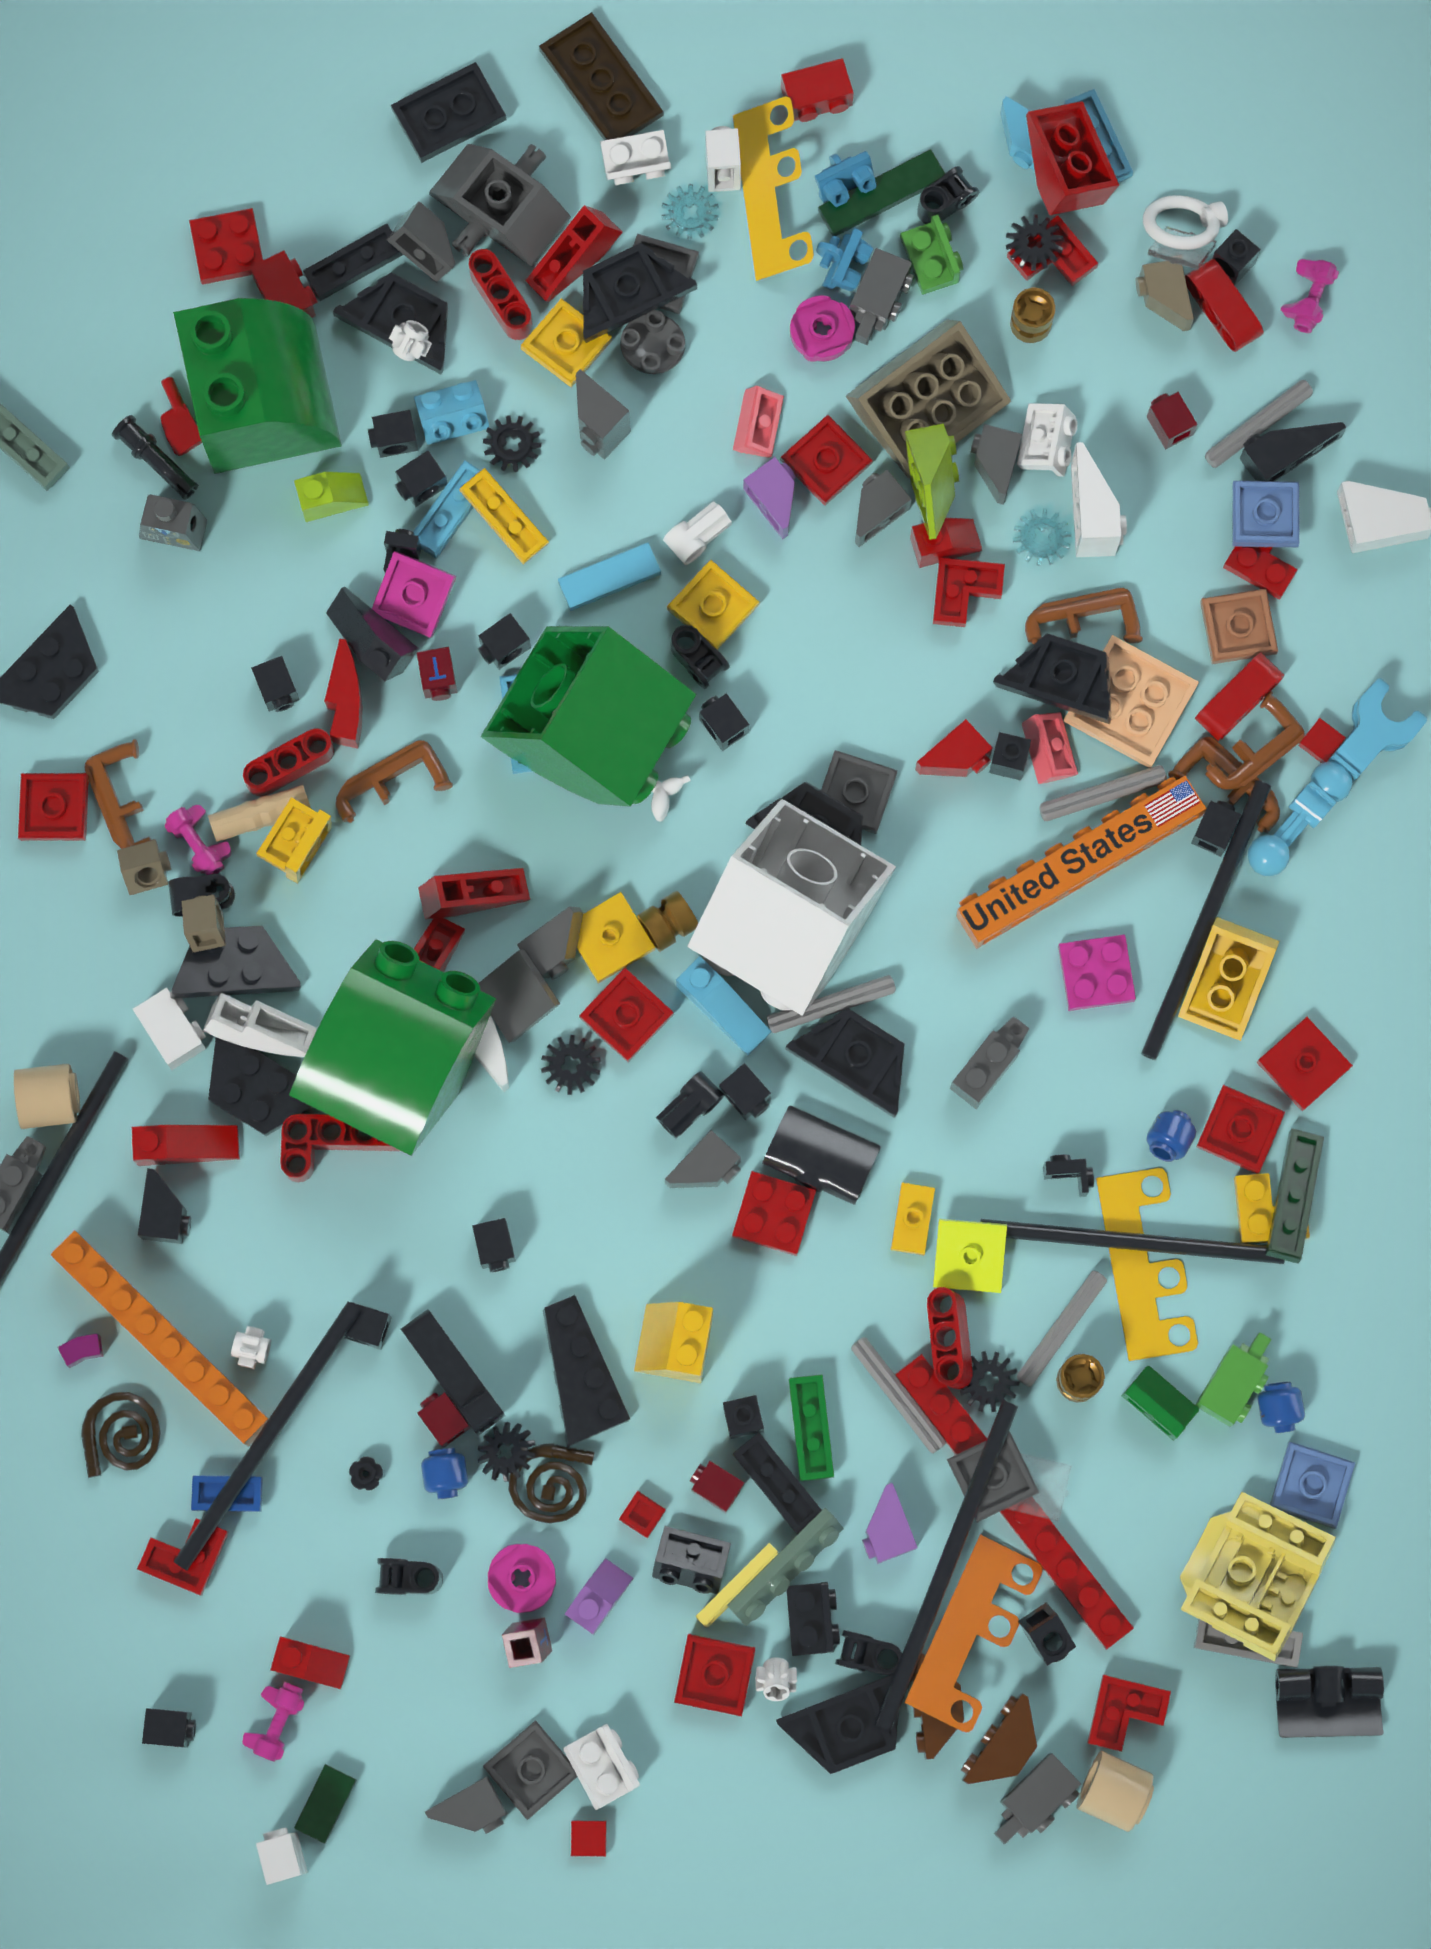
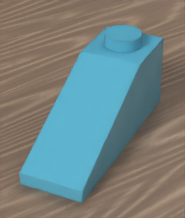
M700 956L676 979V987L747 1056L771 1034L772 1031Z

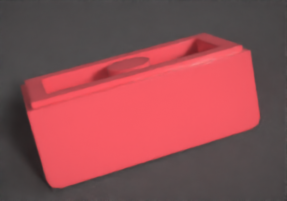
M757 385L745 390L733 450L767 458L772 457L784 399L783 395Z
M1061 712L1036 714L1023 721L1022 727L1025 738L1031 739L1029 752L1039 784L1078 775Z

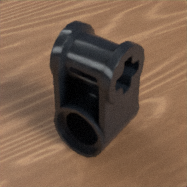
M960 166L952 168L939 180L922 191L917 215L924 224L931 223L932 216L937 214L942 222L956 211L968 206L979 195L978 188L972 187L962 175L963 170ZM935 202L940 208L931 209L926 206V203Z
M681 625L675 629L671 638V652L687 669L695 682L703 689H706L709 686L708 682L721 670L726 671L730 668L729 663L693 626ZM682 637H689L694 641L695 645L691 649L685 650L678 646L677 641Z
M220 874L180 877L168 881L173 916L183 917L182 901L194 899L198 896L213 895L212 893L216 892L217 886L223 888L219 892V897L216 898L222 910L230 907L235 900L233 886Z
M393 1558L377 1559V1564L380 1565L379 1586L375 1588V1593L429 1595L437 1592L442 1586L443 1574L437 1566L431 1563ZM424 1569H430L434 1573V1582L428 1588L420 1587L417 1580L418 1574Z
M843 1630L842 1636L845 1639L841 1656L835 1661L836 1665L890 1676L895 1674L902 1656L901 1650L896 1645L876 1640L863 1634ZM857 1643L854 1658L851 1659L854 1644ZM884 1650H892L897 1654L898 1662L892 1669H884L878 1664V1656Z

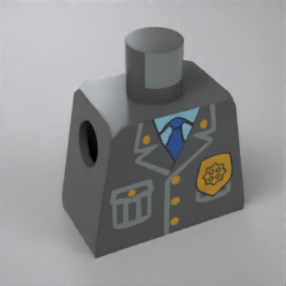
M150 494L147 496L140 523L139 539L200 551L207 519L190 502Z

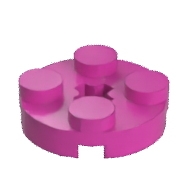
M820 295L806 299L797 307L790 323V337L794 347L803 354L806 360L811 362L831 361L843 355L852 345L855 322L850 309L844 303H839L831 300V297ZM818 322H822L824 326H831V329L827 331V335L814 332L817 329Z
M513 1544L499 1551L491 1561L488 1571V1589L493 1599L504 1609L515 1613L533 1612L544 1606L551 1598L556 1586L555 1567L550 1557L540 1548L528 1544ZM518 1569L521 1572L529 1570L531 1576L528 1578L530 1585L526 1588L523 1585L515 1587L513 1581L516 1579L514 1572Z

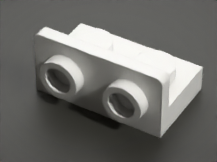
M664 130L600 141L607 180L614 179L615 185L634 182L633 175L646 173V179L666 176L665 170L671 169Z
M1028 404L1017 465L1021 469L1052 470L1057 476H1065L1066 468L1071 463L1072 454L1070 447L1072 436L1077 431L1076 416L1065 404Z
M608 1724L601 1726L563 1748L595 1810L640 1786L637 1780L639 1774L635 1765L630 1760L627 1761L621 1750L622 1742L615 1730L610 1729Z

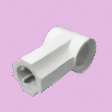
M713 501L687 523L682 521L674 526L665 535L663 541L684 565H688L704 552L708 543L730 527L732 521L724 509Z

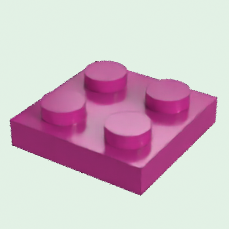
M394 551L372 609L384 619L432 638L457 576Z
M1125 934L1060 943L1058 945L1068 1011L1135 1002L1136 997Z

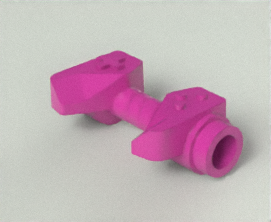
M1300 259L1297 262L1296 272L1313 282L1307 298L1295 303L1284 304L1280 310L1285 317L1294 319V328L1303 333H1311L1324 316L1322 314L1323 310L1319 306L1326 285L1334 283V280L1338 278L1339 271L1334 264L1325 260Z
M194 805L187 810L185 807H181L172 812L166 818L165 828L169 833H173L176 838L184 837L195 853L192 858L194 870L206 875L219 874L225 868L222 861L231 856V848L227 841L206 847L194 828L205 815V809L200 805Z
M285 1681L280 1689L271 1686L265 1687L261 1697L277 1709L272 1719L273 1721H271L266 1735L244 1733L243 1745L253 1749L254 1754L273 1762L280 1760L284 1754L283 1748L285 1746L279 1739L288 1716L297 1715L302 1710L304 1701L301 1695L304 1689Z

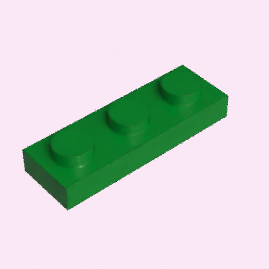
M823 1374L789 1378L800 1482L834 1478Z

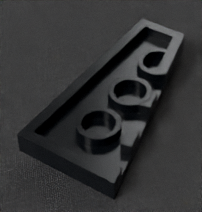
M573 1295L545 1307L542 1311L549 1350L552 1355L553 1373L558 1389L561 1418L563 1419L565 1429V1441L568 1448L628 1422L630 1417L576 1296Z

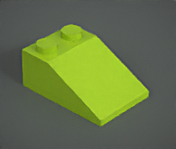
M944 424L905 431L910 483L930 540L937 538L955 498L954 483L959 482L956 462L952 463V455L957 454L955 439L953 435L948 436Z

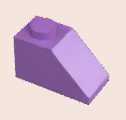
M774 457L743 479V490L780 537L784 539L788 536L794 496V479L796 477L785 462L780 464L776 457Z
M893 1483L885 1486L865 1531L867 1538L862 1540L868 1558L872 1559L875 1557L877 1564L918 1548Z
M605 1558L565 1612V1615L595 1635L634 1578Z

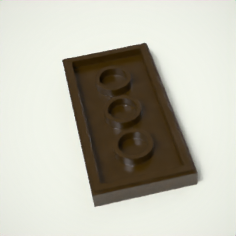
M592 12L539 45L541 54L604 141L632 136L664 116L662 108Z

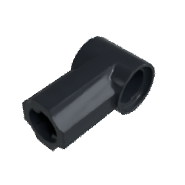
M702 1071L694 1075L680 1090L681 1094L656 1117L662 1127L675 1139L682 1135L701 1115L705 1116L725 1096Z

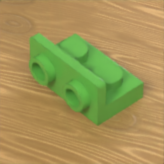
M938 214L932 216L931 223L900 233L901 242L908 260L912 262L911 267L922 295L959 283L963 263L958 251L953 252L949 242L952 241V235L946 222L942 223Z

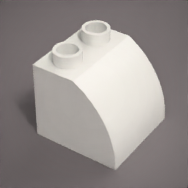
M781 799L731 856L687 947L702 955L703 959L718 974L725 976L735 975L760 990L763 999L771 1006L780 1010H793L803 1016L828 984L875 907L896 866Z

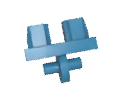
M867 151L854 157L850 156L842 161L835 153L829 156L831 166L815 175L820 199L823 203L830 201L835 207L846 203L850 198L848 191L858 187L860 192L864 193L876 188L871 158Z
M854 228L851 234L843 235L841 242L840 238L832 236L829 243L820 242L818 244L816 252L823 257L819 265L825 269L829 268L822 284L823 287L831 290L837 286L850 292L856 289L861 279V273L849 268L851 260L861 265L865 264L873 251V247L861 239L862 231Z

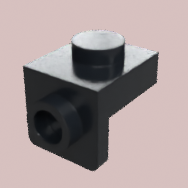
M396 529L395 532L386 531L384 539L386 550L384 573H386L394 551L419 560L421 553L419 536H415L414 532L406 529Z
M1067 1154L1054 1155L1050 1157V1161H1046L1043 1165L1044 1180L1077 1177L1079 1197H1086L1089 1193V1188L1094 1187L1093 1168H1087L1086 1159L1071 1160L1070 1155Z

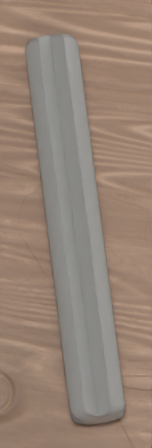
M1305 380L1299 381L1208 450L1205 455L1207 462L1213 468L1220 466L1244 447L1243 444L1249 438L1256 434H1262L1308 399L1313 393L1312 387Z
M1161 765L1043 802L1039 806L1041 817L1044 821H1050L1158 786L1167 780L1165 770Z
M887 975L815 999L803 1016L793 1010H783L769 1015L767 1022L772 1033H777L893 994L896 987L892 977Z
M1097 1271L1090 1273L1019 1371L1017 1379L1024 1385L1030 1387L1034 1384L1107 1283V1279Z
M863 1337L855 1342L851 1347L854 1354L931 1453L941 1449L946 1443L945 1439L868 1339Z

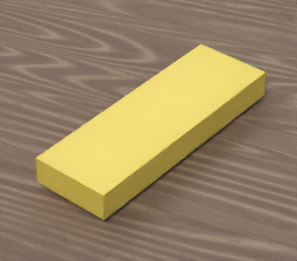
M768 1543L695 1616L705 1628L709 1627L728 1608L727 1605L779 1554L778 1551Z

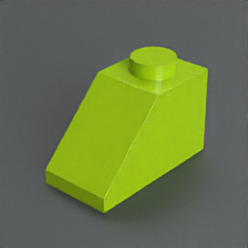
M322 472L294 480L306 522L369 505L360 473Z

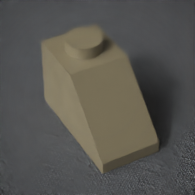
M1181 258L1142 265L1140 275L1136 277V289L1138 296L1144 297L1145 306L1182 331H1189L1194 317Z

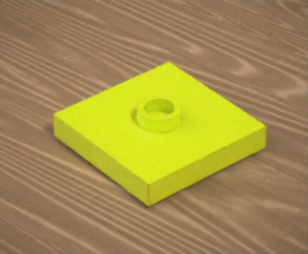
M939 1218L933 1287L1001 1293L1007 1224Z

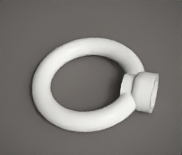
M1181 195L1159 198L1152 202L1143 214L1144 228L1152 239L1164 246L1182 250L1197 249L1208 245L1217 237L1220 228L1225 227L1228 223L1227 209L1222 201L1208 205L1196 198ZM1168 209H1187L1199 214L1203 227L1207 228L1204 232L1195 236H1177L1161 229L1156 223V216Z

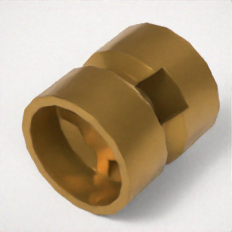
M1032 287L1024 289L1017 295L1014 300L1010 320L1012 333L1017 339L1025 343H1036L1048 336L1054 319L1055 303L1047 291Z
M678 891L662 899L661 907L651 906L637 915L639 922L659 952L676 943V936L678 934L685 937L696 930L698 926L695 915Z
M1086 1354L1074 1355L1067 1359L1058 1370L1056 1378L1057 1388L1062 1396L1069 1401L1077 1403L1086 1402L1093 1398L1102 1388L1105 1379L1104 1369L1093 1356Z

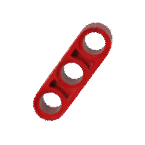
M487 249L476 250L469 258V271L472 282L507 336L514 340L527 338L533 326L531 311L496 255ZM482 264H488L492 267L486 273H480L476 269ZM499 290L509 293L503 299L494 298L493 294ZM516 316H521L525 319V322L521 325H513L509 321Z
M1210 259L1185 275L1189 292L1233 352H1237L1264 335L1260 321L1215 259Z
M1260 652L1197 714L1195 720L1219 742L1265 698L1269 691H1272L1285 675Z
M314 728L249 762L243 770V779L248 790L255 796L269 795L328 763L334 755L331 738L326 731ZM319 740L326 743V747L322 752L313 753L309 750L311 744ZM293 756L297 758L295 766L290 769H284L280 766L281 761L285 757ZM264 772L268 774V778L263 784L255 785L251 783V779L256 773Z
M939 1287L934 1289L927 1298L934 1374L940 1383L953 1389H962L971 1382L973 1376L966 1305L960 1294L946 1287ZM950 1296L952 1306L947 1312L942 1313L940 1304L944 1298ZM954 1330L956 1334L954 1343L950 1346H945L944 1337L946 1333ZM957 1363L960 1369L959 1374L955 1379L949 1380L947 1375L948 1369Z

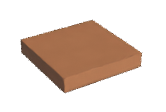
M1266 589L1201 599V609L1212 664L1250 659L1260 652L1264 656L1278 653Z

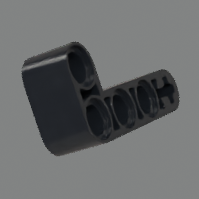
M428 1309L401 1328L403 1334L477 1436L506 1416Z

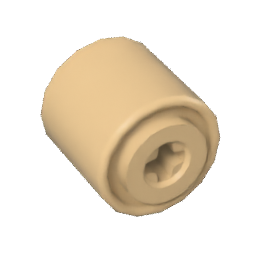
M70 1064L14 1070L15 1104L21 1129L77 1122V1113L80 1112V1095L76 1073L72 1072Z
M1101 1750L1087 1773L1076 1807L1082 1812L1129 1832L1135 1824L1140 1823L1149 1806L1154 1791V1786L1152 1785L1154 1777L1152 1773Z

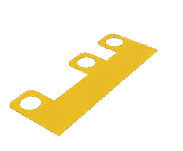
M787 96L733 115L734 128H738L741 178L756 281L808 264L814 256L810 233L801 232L782 239L775 187L797 180L802 173L800 155L797 149L791 148L770 156L768 135L790 128L794 123L792 101ZM777 105H784L788 110V117L781 125H774L770 120L771 111ZM784 157H792L795 161V170L790 176L782 177L777 170L778 163ZM797 240H803L807 244V253L801 260H793L789 254L790 246Z
M1162 1168L1096 1178L1106 1231L1144 1234L1139 1206L1166 1202L1171 1195L1167 1173ZM1148 1176H1156L1163 1183V1190L1157 1197H1148L1142 1191V1181ZM1109 1248L1129 1361L1195 1350L1198 1340L1193 1319L1184 1316L1159 1320L1155 1299L1182 1294L1186 1291L1187 1280L1183 1263L1178 1259L1149 1263L1147 1251ZM1165 1267L1176 1269L1180 1275L1178 1285L1172 1289L1162 1287L1158 1281V1274ZM1182 1324L1189 1329L1190 1340L1187 1344L1176 1346L1170 1342L1168 1333L1174 1325Z

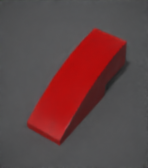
M339 638L324 700L327 709L335 711L330 738L333 744L358 749L363 711L361 686L347 641Z

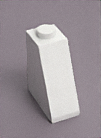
M1351 481L1341 483L1337 495L1352 553L1428 539L1431 535V507H1428L1425 497Z

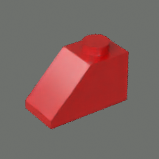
M945 518L937 538L931 540L924 523L912 526L910 540L919 568L939 563V557L955 559L982 551L973 519Z
M965 719L917 761L915 770L920 775L967 777L973 771L978 774L990 764L991 760L989 757L993 747Z
M280 1636L270 1670L341 1689L350 1655Z

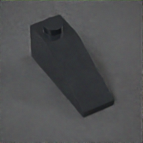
M1343 422L1273 430L1262 437L1260 434H1256L1243 444L1244 449L1240 460L1255 481H1276L1342 438L1346 426Z
M345 586L340 589L326 612L358 659L384 681L402 674L419 649Z

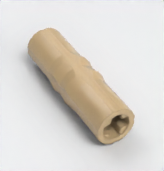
M300 785L272 795H265L256 800L246 801L241 805L208 815L216 842L246 832L257 831L266 826H273L291 797L311 808L304 786Z

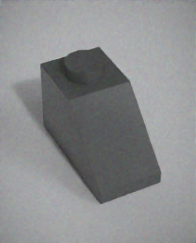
M418 201L402 216L387 241L437 282L454 267L455 261L444 222Z
M984 424L982 434L975 433L970 452L976 454L974 466L996 502L1004 505L1022 434Z
M888 470L880 475L878 473L872 474L862 484L863 488L861 489L855 543L858 547L862 546L910 510L912 499Z
M569 906L517 944L520 950L524 949L543 978L554 980L568 971L567 965L575 960L583 917L580 907Z
M711 1130L665 1178V1184L669 1188L718 1187L723 1181L728 1184L741 1171L738 1167L741 1163V1157Z
M488 1777L481 1779L425 1811V1814L430 1819L474 1832L483 1828L485 1834L503 1825L504 1822L501 1817L508 1814Z

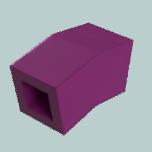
M99 1334L75 1337L57 1347L69 1368L87 1359L104 1357L101 1336Z

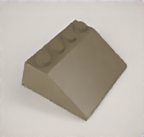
M946 319L846 395V398L863 424L908 478H910L905 431L944 424L948 436L953 435L955 443H957L1011 402L961 321Z

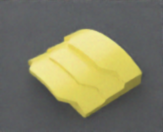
M1241 1492L1232 1511L1210 1518L1196 1548L1181 1573L1180 1580L1187 1595L1181 1610L1212 1625V1628L1243 1642V1646L1275 1661L1288 1640L1334 1546L1336 1537Z

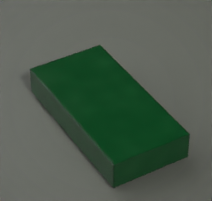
M325 1764L294 1829L326 1844L357 1779Z

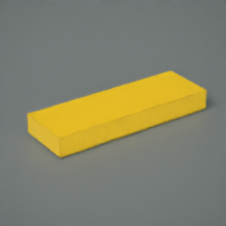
M486 468L482 469L459 489L523 565L548 545L549 541Z

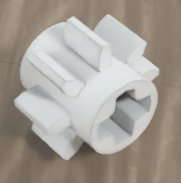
M408 320L406 323L402 322L400 326L395 325L389 337L393 341L392 350L394 354L406 361H414L415 358L419 359L420 356L425 357L432 345L428 341L427 328L413 320Z
M247 1326L245 1333L237 1331L232 1345L231 1356L239 1358V1366L255 1370L257 1362L266 1363L271 1339L263 1337L265 1333L263 1329Z
M775 1657L766 1660L763 1667L757 1666L756 1691H764L765 1698L771 1701L785 1700L790 1692H796L797 1668H789V1663L782 1658Z

